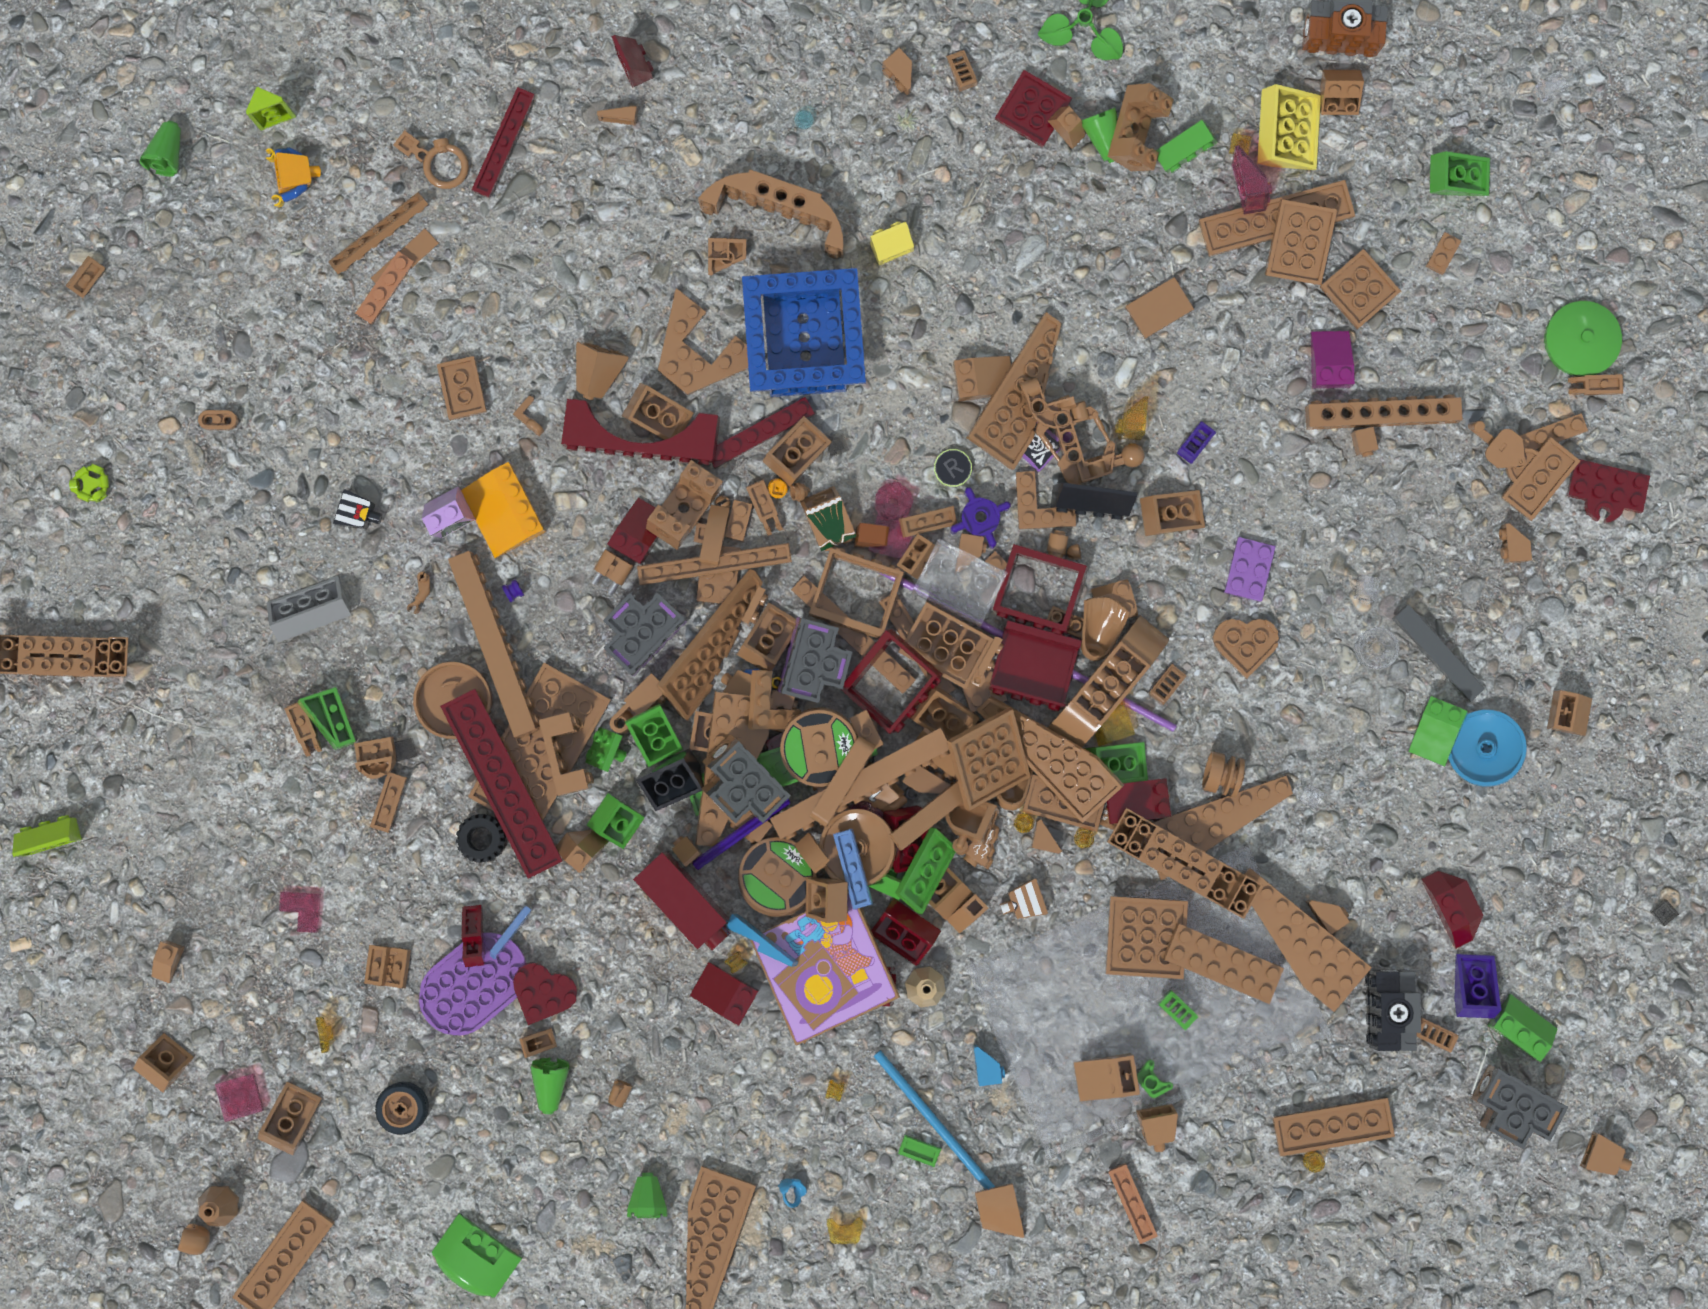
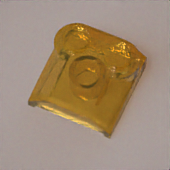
M1124 699L1096 731L1095 737L1099 746L1136 734Z

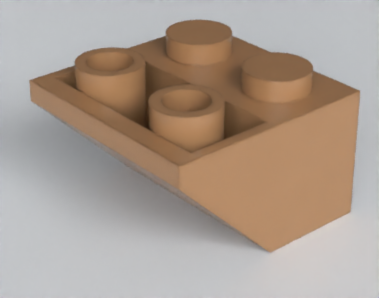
M1323 70L1320 85L1321 115H1359L1364 85L1361 70Z
M1563 690L1554 691L1547 729L1586 736L1592 698Z

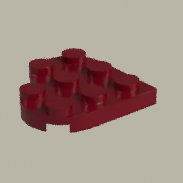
M535 962L523 964L514 974L513 987L527 1025L561 1013L576 1002V985L565 974H550L545 966Z

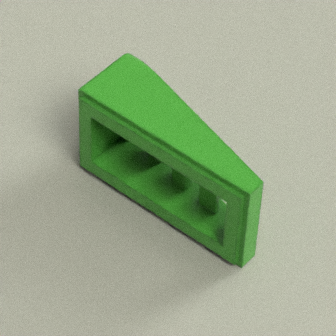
M1169 990L1157 1003L1185 1031L1199 1017L1172 990ZM1174 998L1175 1001L1167 1008L1165 1005ZM1179 1003L1180 1006L1172 1013L1171 1010ZM1184 1008L1186 1011L1177 1018L1178 1013ZM1190 1013L1192 1016L1184 1024L1182 1020Z

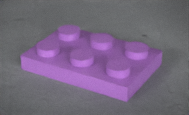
M1238 537L1224 593L1262 602L1276 546Z

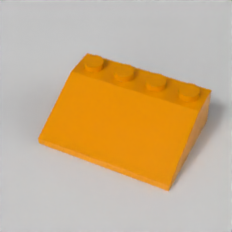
M509 462L491 470L461 490L494 558L546 532Z

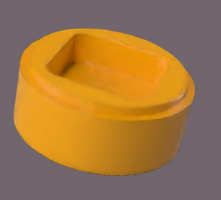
M779 478L771 480L767 487L769 494L774 498L784 497L788 489L787 484Z

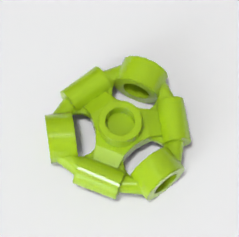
M97 465L83 466L75 472V476L69 481L70 490L77 495V498L88 503L95 501L98 503L107 497L106 491L109 488L108 475H105L104 468ZM89 471L99 474L100 477L97 479L91 477ZM78 479H82L83 481V490L81 491L80 482ZM98 487L101 488L100 490L96 491L93 495H91V492L93 490H95Z

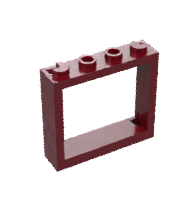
M1013 544L993 611L997 613L996 616L1007 619L1008 616L1015 618L1014 621L1025 625L1026 622L1033 624L1034 628L1044 630V627L1052 629V633L1059 635L1063 633L1068 634L1088 567ZM1017 556L1078 573L1062 624L1001 606Z
M890 629L886 630L845 680L843 689L840 690L862 710H867L870 717L889 734L899 733L904 728L906 719H910L917 712L916 707L919 703L923 704L928 699V692L940 684V678L943 674L894 630ZM892 641L932 675L894 723L855 689V686Z

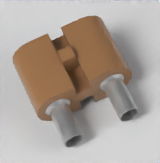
M605 549L594 567V570L597 572L592 578L591 583L597 585L602 575L608 577L613 582L607 593L613 595L617 586L624 584L634 565Z

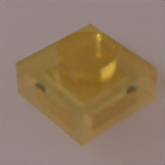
M1233 133L1229 154L1247 157L1252 137Z

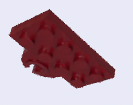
M1579 459L1580 462L1570 475L1567 496L1585 500L1584 509L1586 515H1589L1597 522L1600 519L1599 510L1603 508L1607 511V517L1604 519L1605 524L1617 520L1624 510L1643 513L1650 480L1649 475Z

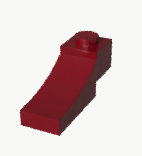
M482 905L462 907V959L465 967L485 965Z

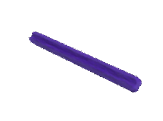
M787 799L767 820H769L771 817H773L778 812L787 807L790 804L789 799ZM753 817L692 862L693 866L697 870L701 869L763 823L756 817Z

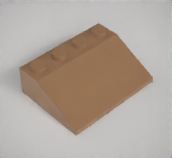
M926 600L905 641L943 674L942 677L966 689L994 637ZM900 648L898 653L915 661L903 649Z

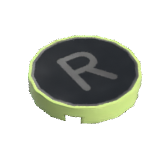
M948 449L942 452L934 464V473L937 480L949 487L963 485L969 479L972 472V463L969 457L958 449Z

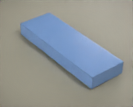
M524 906L492 947L490 957L496 959L530 916V908Z

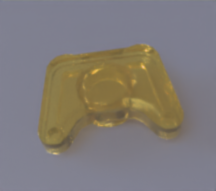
M316 1017L321 1053H327L330 1050L329 1041L334 1040L331 1025L326 1026L324 1017Z
M857 1217L853 1223L848 1225L837 1224L833 1218H828L827 1227L831 1243H858L862 1230V1218Z

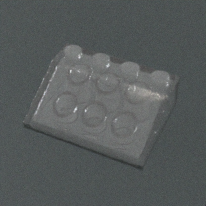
M938 539L912 593L981 627L1007 572Z

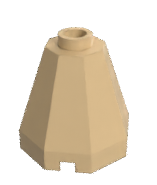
M930 966L914 969L905 981L908 999L921 1008L937 1005L946 992L943 975ZM929 986L930 990L924 992L923 987Z

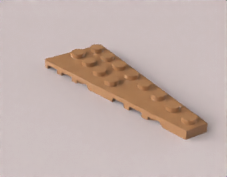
M1286 775L1240 791L1236 798L1226 796L1152 823L1199 850L1206 852L1292 795L1293 792ZM1157 871L1160 880L1168 877Z

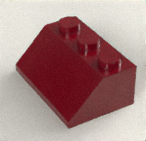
M893 898L871 932L876 939L917 966L934 945L941 930Z

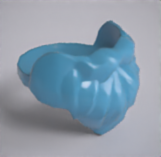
M786 1178L781 1180L778 1185L785 1204L790 1208L797 1207L801 1202V1197L807 1193V1189L800 1179ZM789 1188H794L795 1201L793 1204L786 1197Z

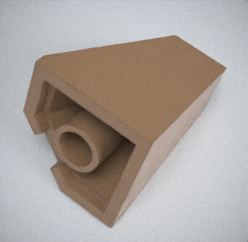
M577 342L576 391L583 394V398L594 400V397L603 398L629 357L619 351L601 348L595 344Z
M593 830L567 832L556 847L564 861L579 873L586 871L609 841Z

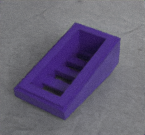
M1201 421L1180 447L1177 454L1192 464L1216 434V431ZM1199 430H1201V431H1203L1205 434H1207V435H1208V438L1205 437L1203 434H1201V433L1199 432ZM1194 436L1198 437V438H1199L1200 440H1202L1204 443H1201V442H1200L1199 440H1197ZM1189 442L1193 443V444H1194L1195 446H1197L1199 449L1197 450V449H1196L1195 447H1193Z

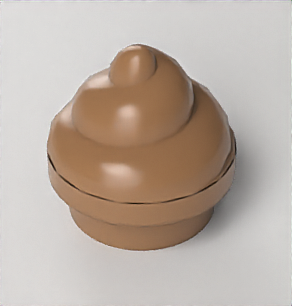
M799 482L790 487V496L793 501H804L810 492L808 487Z

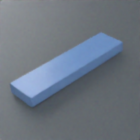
M853 829L833 834L845 881L848 882L847 888L853 910L873 905Z

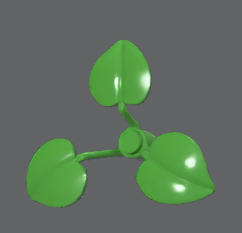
M1079 0L1080 3L1084 5L1089 4V6L1078 12L1077 19L1071 25H1069V20L1065 15L1054 14L1047 18L1038 32V36L1044 42L1054 46H1063L1069 43L1073 37L1070 29L1079 23L1082 27L1090 26L1097 36L1091 43V49L1095 57L1101 60L1120 59L1123 54V44L1120 35L1112 28H1104L1099 34L1092 23L1093 15L1090 11L1092 5L1099 8L1104 6L1109 0Z

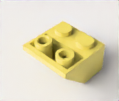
M896 222L890 225L891 228L887 230L879 229L870 236V246L878 265L914 251V244L906 222Z

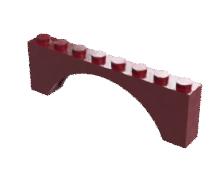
M567 399L561 444L569 451H578L579 448L585 449L587 453H596L597 451H604L606 455L623 453L622 456L632 458L634 455H642L641 458L652 460L653 457H660L661 461L671 462L672 459H679L680 463L689 464L692 460L697 461L699 465L709 466L710 463H715L720 417L713 414L699 413L686 429L669 439L654 443H636L623 440L605 430L595 418L587 401Z

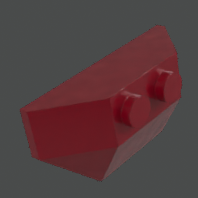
M1436 871L1422 878L1421 881L1454 948L1457 949L1473 941L1483 918V913L1467 880L1441 871Z

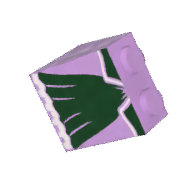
M459 487L426 503L422 514V520L430 536L444 538L476 521Z

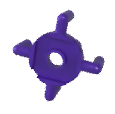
M967 487L964 495L968 497L969 502L962 511V521L951 526L950 533L955 535L958 531L966 529L972 535L985 536L988 541V547L993 549L997 543L992 532L995 531L999 524L1000 512L1008 511L1011 504L1006 501L996 505L991 500L981 497L976 498L972 488ZM976 513H985L986 520L978 522L975 518Z

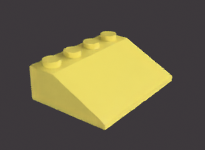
M1278 84L1262 89L1257 164L1278 168L1317 170L1321 95Z

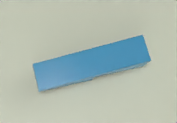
M739 914L731 915L726 927L727 929L759 943L758 952L788 966H797L798 961L742 916Z

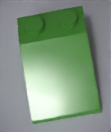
M1448 151L1431 155L1430 193L1456 196H1489L1490 158Z
M1431 696L1408 752L1445 767L1468 715V711Z
M660 704L625 721L648 767L683 750Z
M1144 742L1084 748L1098 756L1122 783L1148 780Z

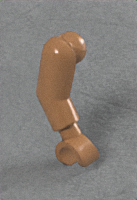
M423 571L417 575L419 592L415 597V601L407 606L408 612L411 611L413 606H416L415 614L420 612L419 605L430 594V577Z

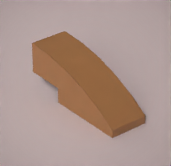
M717 505L710 506L699 558L700 562L718 565L730 508Z

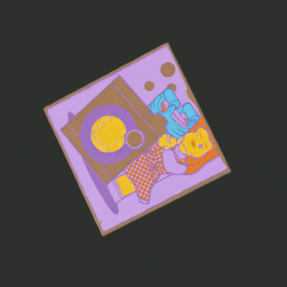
M849 892L847 895V921L825 923L806 917V912L762 932L798 961L797 966H788L758 952L760 944L750 939L796 1046L900 998L861 908L853 910Z

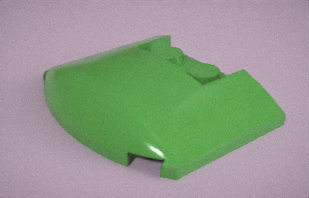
M460 1213L432 1251V1255L435 1257L439 1268L452 1282L473 1294L494 1298L522 1260V1257Z

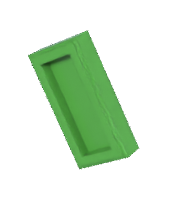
M904 1135L898 1154L935 1167L941 1148Z

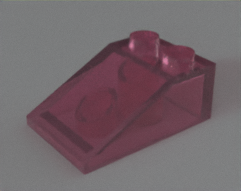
M1239 145L1235 146L1232 168L1243 214L1266 211L1267 204L1270 203V194H1272L1271 183L1267 182L1266 175Z

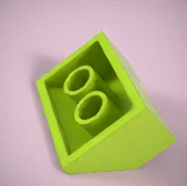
M69 815L58 817L57 822L50 823V821L38 823L39 827L32 829L31 826L21 828L20 833L14 834L12 854L13 857L29 856L82 840L77 819L69 818Z

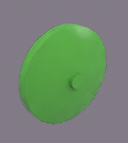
M1576 301L1559 309L1549 320L1544 335L1545 349L1553 364L1564 373L1575 377L1597 375L1609 368L1617 359L1622 346V332L1617 319L1607 308L1591 301Z

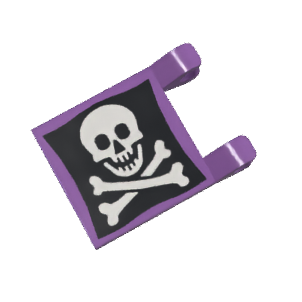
M1047 429L1044 434L1052 444V448L1058 453L1061 450L1058 438ZM1066 432L1063 435V441L1068 442L1072 438L1070 432ZM1035 433L1032 442L1022 457L1034 469L1040 472L1054 456Z

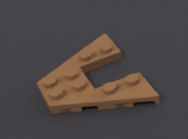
M676 288L658 372L685 394L690 395L697 390L704 389L713 383L747 370V345L737 336L731 340L712 365L683 342L706 315V311Z

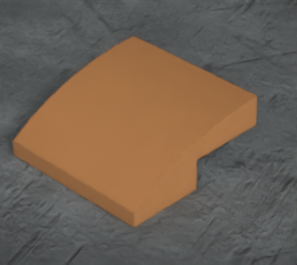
M369 945L364 983L406 988L411 950Z

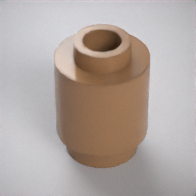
M1054 530V534L1050 533L1047 545L1049 555L1063 558L1069 538L1065 536L1066 532Z

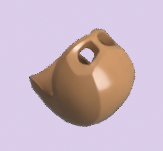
M197 1224L187 1225L183 1229L177 1250L190 1255L204 1253L210 1241L209 1230Z

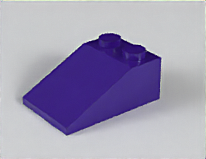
M1456 954L1454 993L1456 1017L1495 1019L1501 1011L1495 956Z

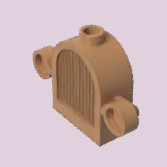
M990 800L970 811L965 809L964 802H962L945 816L952 832L959 836L952 845L955 853L958 855H964L968 852L969 845L966 840L985 846L999 814L997 805L988 803Z

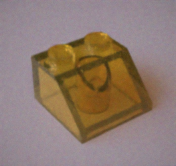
M1144 396L1128 409L1121 418H1118V422L1116 421L1115 433H1118L1119 439L1141 440L1144 437L1148 407L1147 396Z

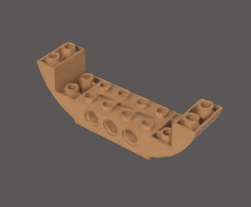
M750 169L749 173H737L716 181L698 198L700 209H703L702 212L708 215H713V213L719 214L724 197L727 194L733 200L738 201L742 199L750 206L756 207L759 205L764 207L763 209L767 212L774 213L776 211L782 213L781 216L787 219H792L793 217L799 219V222L809 226L813 224L821 231L828 232L829 230L825 241V253H828L827 256L833 259H838V257L843 259V234L841 226L833 210L822 199V194Z
M1139 615L1129 627L1127 633L1047 728L1083 747L1151 667L1169 642V638Z
M0 635V674L100 678L126 677L129 637L88 638Z
M1128 808L1125 809L1107 841L1109 844L1243 919L1263 884L1199 850Z

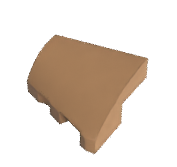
M708 238V275H713L746 259V238Z

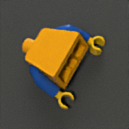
M291 147L276 149L275 151L271 148L266 149L268 154H272L271 157H266L269 162H274L279 194L282 193L281 196L273 195L271 198L273 200L279 198V202L274 204L276 207H282L285 202L293 200L304 193L311 184V177L321 176L320 166H309L308 157Z

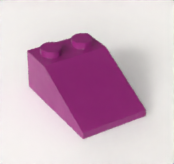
M1349 331L1311 332L1312 389L1351 388L1355 384L1354 361Z

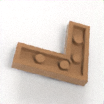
M1035 471L1015 473L1019 530L1076 527L1075 511L1068 510V513H1058L1054 508L1037 509Z
M752 670L748 729H785L791 719L801 712L800 709H770L772 671Z

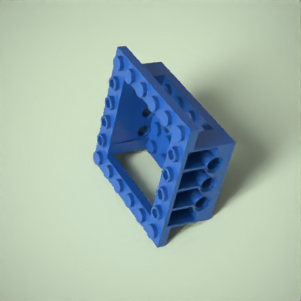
M857 268L742 276L750 392L770 391L771 397L846 392L847 385L866 384ZM839 290L842 292L847 365L844 364ZM761 296H763L769 370H766ZM801 314H806L809 318L804 324L799 323L797 320ZM801 333L809 334L810 339L808 342H801L799 340ZM802 352H809L811 359L803 361L800 358Z

